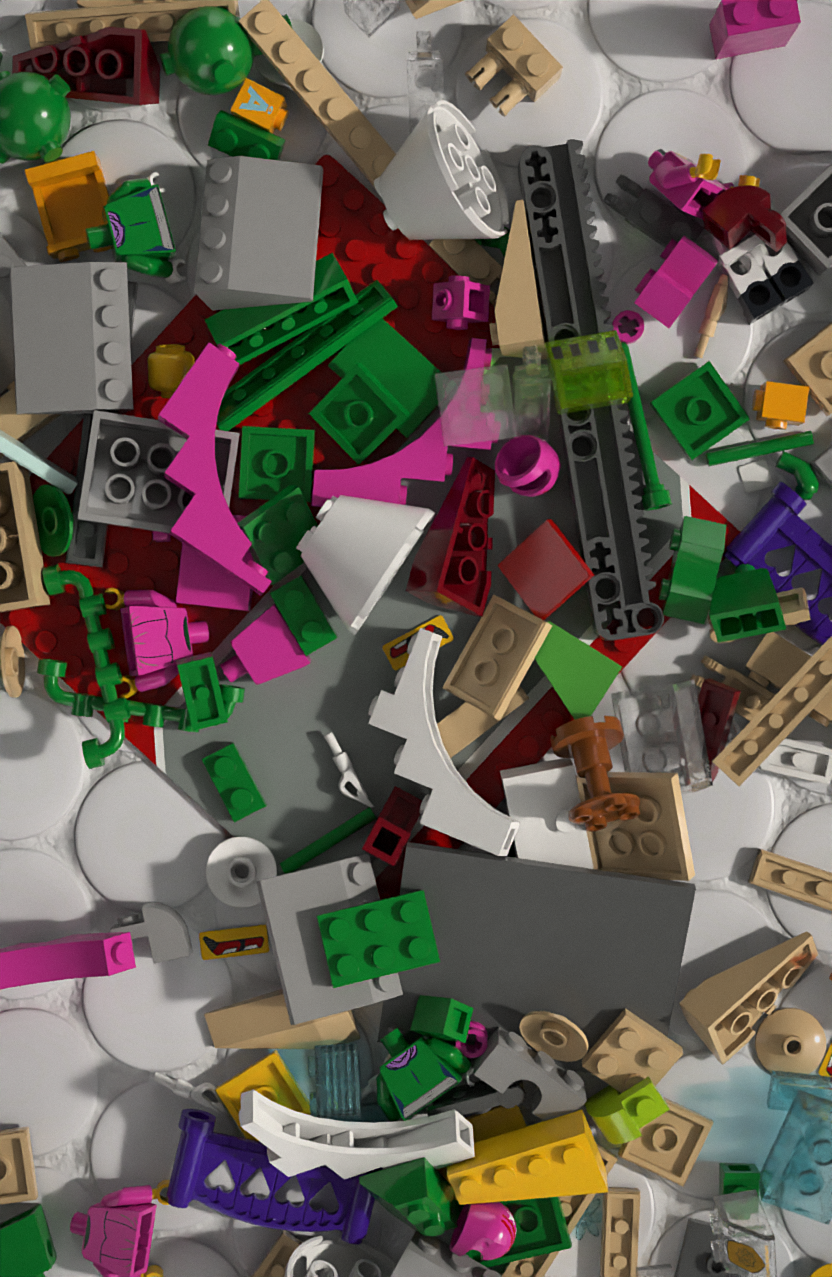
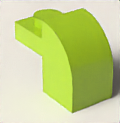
M649 1076L623 1093L609 1085L586 1099L584 1104L588 1114L603 1136L612 1144H623L642 1136L641 1127L670 1110Z

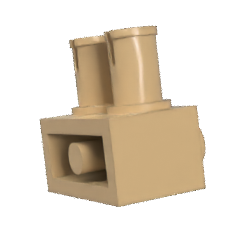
M513 14L487 39V54L465 73L470 83L475 82L474 87L479 91L501 69L512 78L494 97L489 99L495 109L499 106L500 110L498 112L505 117L526 95L533 102L538 100L560 79L563 66Z

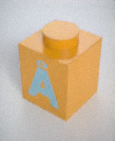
M248 78L245 79L230 109L232 115L274 134L275 129L281 131L289 115V111L286 110L287 103L284 96Z

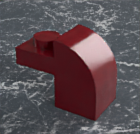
M750 185L730 188L718 195L702 210L704 228L729 250L750 231L775 252L787 243L786 222L778 212L771 210L770 193L762 188Z
M394 786L361 849L394 866L420 816L419 811L422 800Z

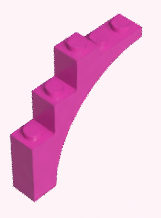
M476 338L469 340L464 369L453 396L439 417L419 438L397 453L372 464L344 470H314L311 506L322 507L333 495L337 498L340 495L406 505L407 486L401 485V478L444 482L445 475H451L453 467V454L447 453L448 447L491 450V443L498 442L499 422H493L494 413L480 412V406H486L488 400V385L483 384L484 370H490L492 349L486 348L487 340Z

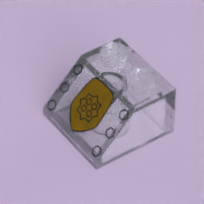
M756 1189L713 1196L714 1212H709V1221L713 1235L716 1234V1240L711 1241V1250L715 1263L721 1262L725 1276L777 1277L775 1236Z

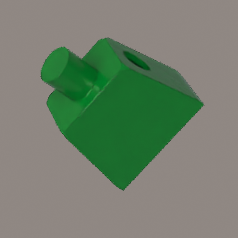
M742 564L735 569V574L721 576L716 580L709 616L718 643L786 630V623L768 569H755L752 565Z
M40 1203L0 1223V1277H46L44 1272L52 1268L57 1256L44 1210Z

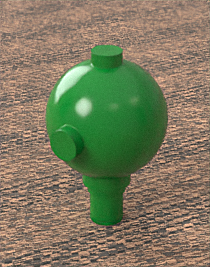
M203 6L188 11L176 22L169 37L168 52L160 54V60L166 76L175 74L186 87L197 93L220 95L237 88L249 75L254 57L263 54L238 23L241 19L239 16L236 17L228 9L220 6ZM282 15V17L287 21V23L292 28L288 15Z
M9 71L0 72L1 164L6 163L11 157L22 161L43 159L45 162H52L62 154L63 149L61 145L68 135L71 123L70 108L65 96L71 90L59 75L55 74L51 79H48L43 75L33 72H17L10 74Z

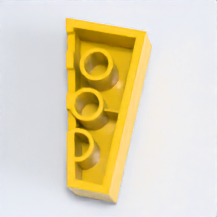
M583 1110L474 1143L475 1157L447 1166V1177L459 1205L608 1192L606 1167Z

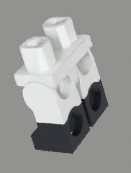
M750 231L747 234L749 239L740 244L737 243L729 250L714 237L712 243L719 257L716 265L722 274L729 276L728 285L744 310L743 314L749 325L808 291L814 284L788 242L775 252Z

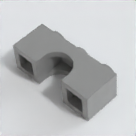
M498 1027L487 1041L486 1051L481 1056L474 1058L473 1075L502 1094L515 1081L529 1080L534 1082L538 1088L532 1094V1114L543 1121L578 1111L586 1103V1087L583 1079L574 1071H565L556 1065L547 1053L543 1051L537 1052L526 1045L524 1039L515 1032L508 1033L501 1027Z

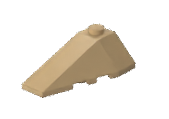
M517 200L494 310L496 323L489 324L492 344L500 346L502 356L543 360L547 359L539 301L537 299V284L532 264L533 257L524 201Z
M806 931L704 980L697 988L691 989L679 1003L688 1024L722 1065L754 1036L756 1032L752 1027L765 1012L770 1016L777 1007L774 1002L783 988H792L817 957L818 952L812 935Z
M282 989L204 1014L215 1048L327 1050L361 1038L352 1010L291 1025Z

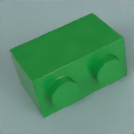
M302 574L270 593L306 656L337 639L336 631Z

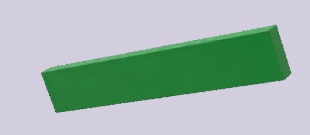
M375 280L355 295L359 303L313 326L228 388L219 408L216 423L218 428L222 431L231 430L398 306L391 295L378 280Z

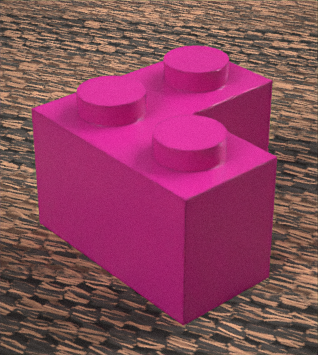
M685 235L679 242L672 238L660 255L665 260L657 272L650 268L635 288V291L640 295L634 303L667 328L672 326L719 261Z

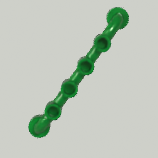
M57 564L43 568L44 583L50 596L65 592V584H72L79 591L80 609L86 622L88 644L94 657L96 679L101 688L104 714L110 727V737L105 743L101 744L98 738L82 741V751L86 765L89 769L104 766L105 758L114 754L121 747L125 737L123 720L131 717L130 709L125 697L119 699L117 697L115 685L121 684L123 680L118 663L110 664L107 650L114 649L115 645L110 628L102 629L99 616L107 614L102 594L94 595L89 579L82 573L74 570L61 571Z
M41 658L38 660L37 673L44 675V688L53 701L72 707L71 714L76 716L93 717V710L104 711L103 697L87 693L67 692L59 687L58 677H66L67 662ZM219 684L228 719L233 714L236 702L243 703L245 688ZM126 699L130 715L143 717V725L164 727V721L168 720L179 722L178 730L199 732V730H192L187 708L136 702Z

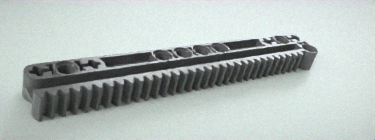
M570 139L567 140L566 144L549 147L533 145L526 148L519 160L518 177L522 200L526 210L533 257L532 262L580 554L591 571L598 570V560L595 557L591 558L590 552L595 549V544H599L600 550L607 551V556L602 558L603 569L611 568V573H600L585 583L592 627L598 638L604 641H614L656 633L663 625L664 615L658 605L649 601L648 590L655 587L656 582L648 581L645 577L654 572V569L643 564L644 561L651 558L650 553L641 552V547L648 544L649 539L639 537V533L647 529V527L636 522V519L644 515V511L634 509V505L639 503L642 497L632 495V491L640 485L639 482L629 480V477L637 472V468L627 466V463L635 458V454L625 452V449L633 443L632 439L622 437V435L630 430V425L620 423L628 415V412L618 409L625 402V397L615 395L623 387V382L613 380L620 374V368L611 366L619 357L618 354L609 352L610 350L605 340L606 337L611 335L614 327L613 325L604 324L611 317V311L602 310L607 306L609 297L601 296L607 285L599 281L604 274V269L597 267L602 259L601 254L595 253L600 242L599 240L592 239L597 232V226L590 225L595 217V212L588 211L593 200L591 197H586L590 190V184L585 183L588 170L583 169L586 158L585 155L580 154L583 141ZM530 160H536V164L541 166L538 175L539 181L533 183L535 179L534 169L532 166H529ZM536 194H543L549 199L550 205L545 208H538L533 205L531 198ZM548 219L546 223L548 235H554L550 243H546L544 237H540L543 228L542 221ZM559 334L569 335L572 338L573 344H579L582 355L573 356L571 349L561 350L564 358L555 360L551 349L552 347H557L554 337ZM596 340L600 352L591 353L587 341ZM564 369L574 370L578 374L579 382L573 386L564 384L561 381L560 372ZM570 404L580 405L585 412L584 419L580 421L571 420L566 414V407ZM576 439L586 440L590 445L589 455L585 457L576 455L572 450V442ZM601 579H606L613 585V594L609 599H602L596 594L595 586ZM616 602L617 608L609 610L611 619L618 620L619 627L614 628L613 635H610V631L602 629L601 626L602 622L607 621L606 609L599 612L597 605L606 606ZM641 609H648L654 615V624L649 629L640 627L637 622V614Z

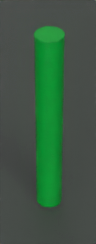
M811 431L707 452V464L710 467L813 445V435Z
M370 807L366 808L279 863L282 870L287 874L300 868L376 820L375 813Z

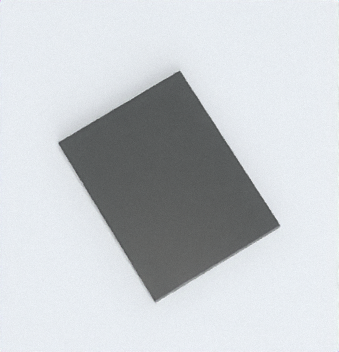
M407 842L399 895L424 890L440 962L398 972L403 995L383 1001L377 1042L382 1043L380 1039L396 1028L399 1029L409 1045L422 1036L426 1040L429 1039V1037L411 1030L420 995L452 998L473 1007L471 1021L481 1023L486 1028L488 1040L498 1027H501L508 1033L515 1032L522 1037L519 1026L523 1016L533 1011H546L562 1015L574 1023L587 1038L588 1053L625 1008L665 1036H668L696 891L695 884ZM469 1034L467 1044L475 1045L476 1035ZM443 1041L456 1047V1042ZM553 1059L555 1064L564 1070L591 1073L582 1067V1059L573 1062Z

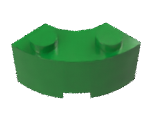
M684 516L680 530L673 529L669 550H673L674 553L668 579H662L658 593V599L664 601L662 611L664 616L701 624L705 623L713 598L720 562L724 553L725 524Z

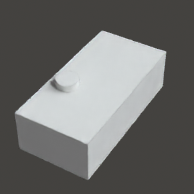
M561 758L501 770L500 775L508 816L520 822L513 839L517 858L594 869L585 825L574 824L568 818L570 809L581 803L574 765L571 759Z

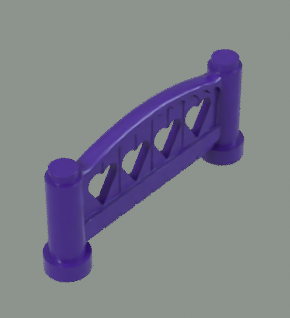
M780 481L771 491L773 495L771 499L726 547L727 551L723 556L736 568L742 564H749L755 569H768L776 593L794 589L791 585V580L795 575L821 569L817 595L814 599L808 600L811 620L799 622L795 626L822 646L832 636V622L829 620V614H822L818 610L820 600L832 597V546L798 516L806 507V502L790 487ZM795 545L791 570L788 575L779 576L775 566L770 567L765 563V555L769 551Z
M184 1109L181 1111L178 1127L182 1131L166 1194L169 1205L176 1208H187L189 1202L196 1200L224 1215L261 1227L303 1232L339 1230L342 1233L341 1239L354 1245L361 1244L362 1240L366 1238L375 1198L359 1184V1177L383 1170L382 1167L345 1180L328 1168L327 1165L296 1175L304 1201L299 1205H293L289 1200L279 1202L275 1199L274 1195L291 1177L286 1176L269 1163L267 1147L263 1143L213 1132L216 1117L206 1111L198 1109ZM226 1160L235 1186L228 1191L223 1190L219 1185L213 1188L208 1187L205 1183V1178ZM259 1167L262 1169L270 1190L269 1194L264 1198L257 1197L255 1193L245 1195L240 1191L241 1184ZM328 1182H331L339 1204L338 1209L335 1212H327L323 1207L320 1209L311 1208L309 1201Z

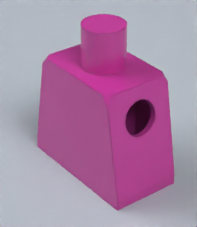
M274 603L231 640L230 643L237 655L223 662L220 666L231 683L249 673L254 683L259 685L305 667L311 663L309 655L306 656Z

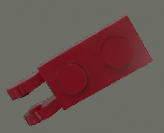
M710 678L702 682L685 744L687 750L682 767L683 772L692 775L698 768L701 756L704 754L706 759L701 779L711 783L716 778L719 768L712 761L725 749L740 690Z

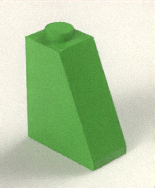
M548 621L552 627L534 659L573 719L590 717L622 666L551 621Z

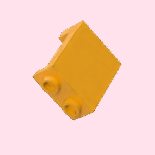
M94 151L25 169L28 184L33 189L47 240V253L53 259L58 258L59 262L79 258V252L90 250L85 229L104 225L102 216L103 206L106 205L107 198L110 196L99 157ZM111 246L93 249V252H104L110 250Z

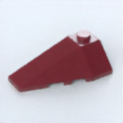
M107 27L94 33L73 37L64 42L43 46L12 56V74L17 72H33L43 75L48 79L57 74L68 84L71 90L65 96L66 98L135 105L159 104L160 65L144 29Z
M467 457L416 553L405 591L428 604L483 617L492 579V571H487V550H493V538H488V518L494 514L495 470L474 457Z

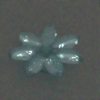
M599 1198L590 1202L578 1221L575 1231L577 1240L583 1238L586 1228L593 1236H599V1230L595 1224L602 1222V1213L596 1212L601 1203Z

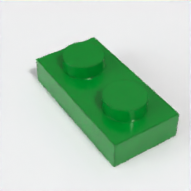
M220 110L215 117L208 146L231 157L245 156L280 160L286 140Z
M212 652L176 660L192 730L228 723Z
M235 742L201 759L234 823L267 806Z

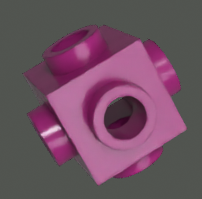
M449 276V282L434 283L432 320L446 322V328L455 330L468 329V323L488 322L490 285L471 282L470 277Z

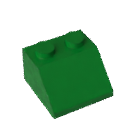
M425 1157L359 1177V1184L390 1214L423 1236H439L446 1230L458 1227L455 1193L452 1186Z

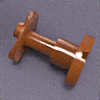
M593 716L579 718L561 725L556 729L557 737L553 735L550 737L553 753L561 758H573L577 775L586 778L590 799L577 804L568 813L570 822L585 825L586 831H599L607 827V822L617 819L630 820L640 815L639 805L641 803L637 795L630 793L612 794L607 772L613 768L609 750L621 743L624 738L621 722L613 716H604L605 722L594 723Z

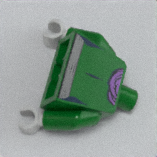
M154 172L147 178L125 180L107 198V203L103 206L102 216L104 225L85 229L90 250L111 246L114 261L127 262V269L152 277L164 278L170 284L186 280V276H180L177 272V268L184 266L185 261L183 259L173 262L168 261L174 258L176 249L161 194L166 189H159L158 184L154 185L153 183L160 177L159 174Z
M398 1028L380 1039L392 1058L379 1067L380 1073L376 1078L377 1103L390 1122L411 1120L414 1114L460 1083L462 1076L468 1085L472 1086L475 1084L470 1077V1074L474 1071V1059L465 1057L453 1045L436 1038L426 1040L423 1036L409 1045Z

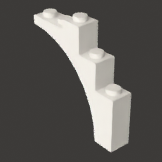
M420 628L418 634H414L409 642L407 653L410 655L406 666L398 671L395 678L394 686L397 688L395 694L381 690L380 695L374 697L369 708L371 718L368 724L407 739L405 745L402 744L396 752L394 764L397 766L394 773L432 789L431 795L427 794L421 803L419 812L422 814L420 824L494 855L507 856L520 822L496 810L475 793L456 770L450 759L437 726L433 701L434 668L442 636Z
M254 1089L241 1094L240 1126L267 1147L269 1163L288 1177L327 1165L328 1168L345 1180L380 1167L387 1169L423 1157L436 1170L475 1157L473 1125L455 1109L429 1117L406 1121L377 1123L345 1122L293 1111L269 1100Z

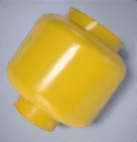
M184 345L156 346V351L148 356V383L151 389L161 391L162 398H171L194 364V356L190 352L185 351Z

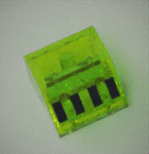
M617 330L544 343L557 415L628 403L632 399L633 392L627 359Z

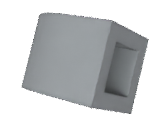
M146 903L141 908L143 918L139 919V914L126 915L118 918V924H115L110 929V933L130 932L131 940L148 936L154 964L188 957L193 951L188 928L183 917L174 908L163 903Z

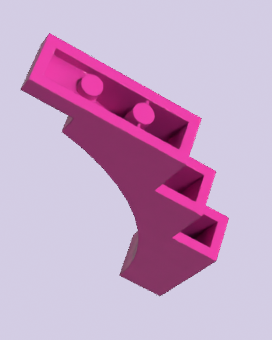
M208 343L158 416V421L187 440L165 471L164 478L193 497L170 530V535L259 595H262L272 581L266 578L268 571L256 562L250 560L246 564L241 561L252 543L240 529L229 510L222 493L215 459V431L219 408L228 385L236 374L240 363L235 361L236 354L224 345L218 344L215 347Z
M130 932L72 934L49 942L18 943L1 948L0 990L64 979L111 976L136 968Z

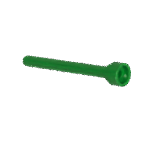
M620 342L617 344L618 349H615V353L619 357L617 362L621 370L620 375L646 485L643 488L644 495L641 496L644 511L657 510L672 505L669 490H665L664 484H660L629 346L624 342Z

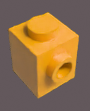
M766 381L761 385L760 390L755 389L752 411H757L756 420L766 421V428L786 430L787 424L799 426L805 423L809 387Z

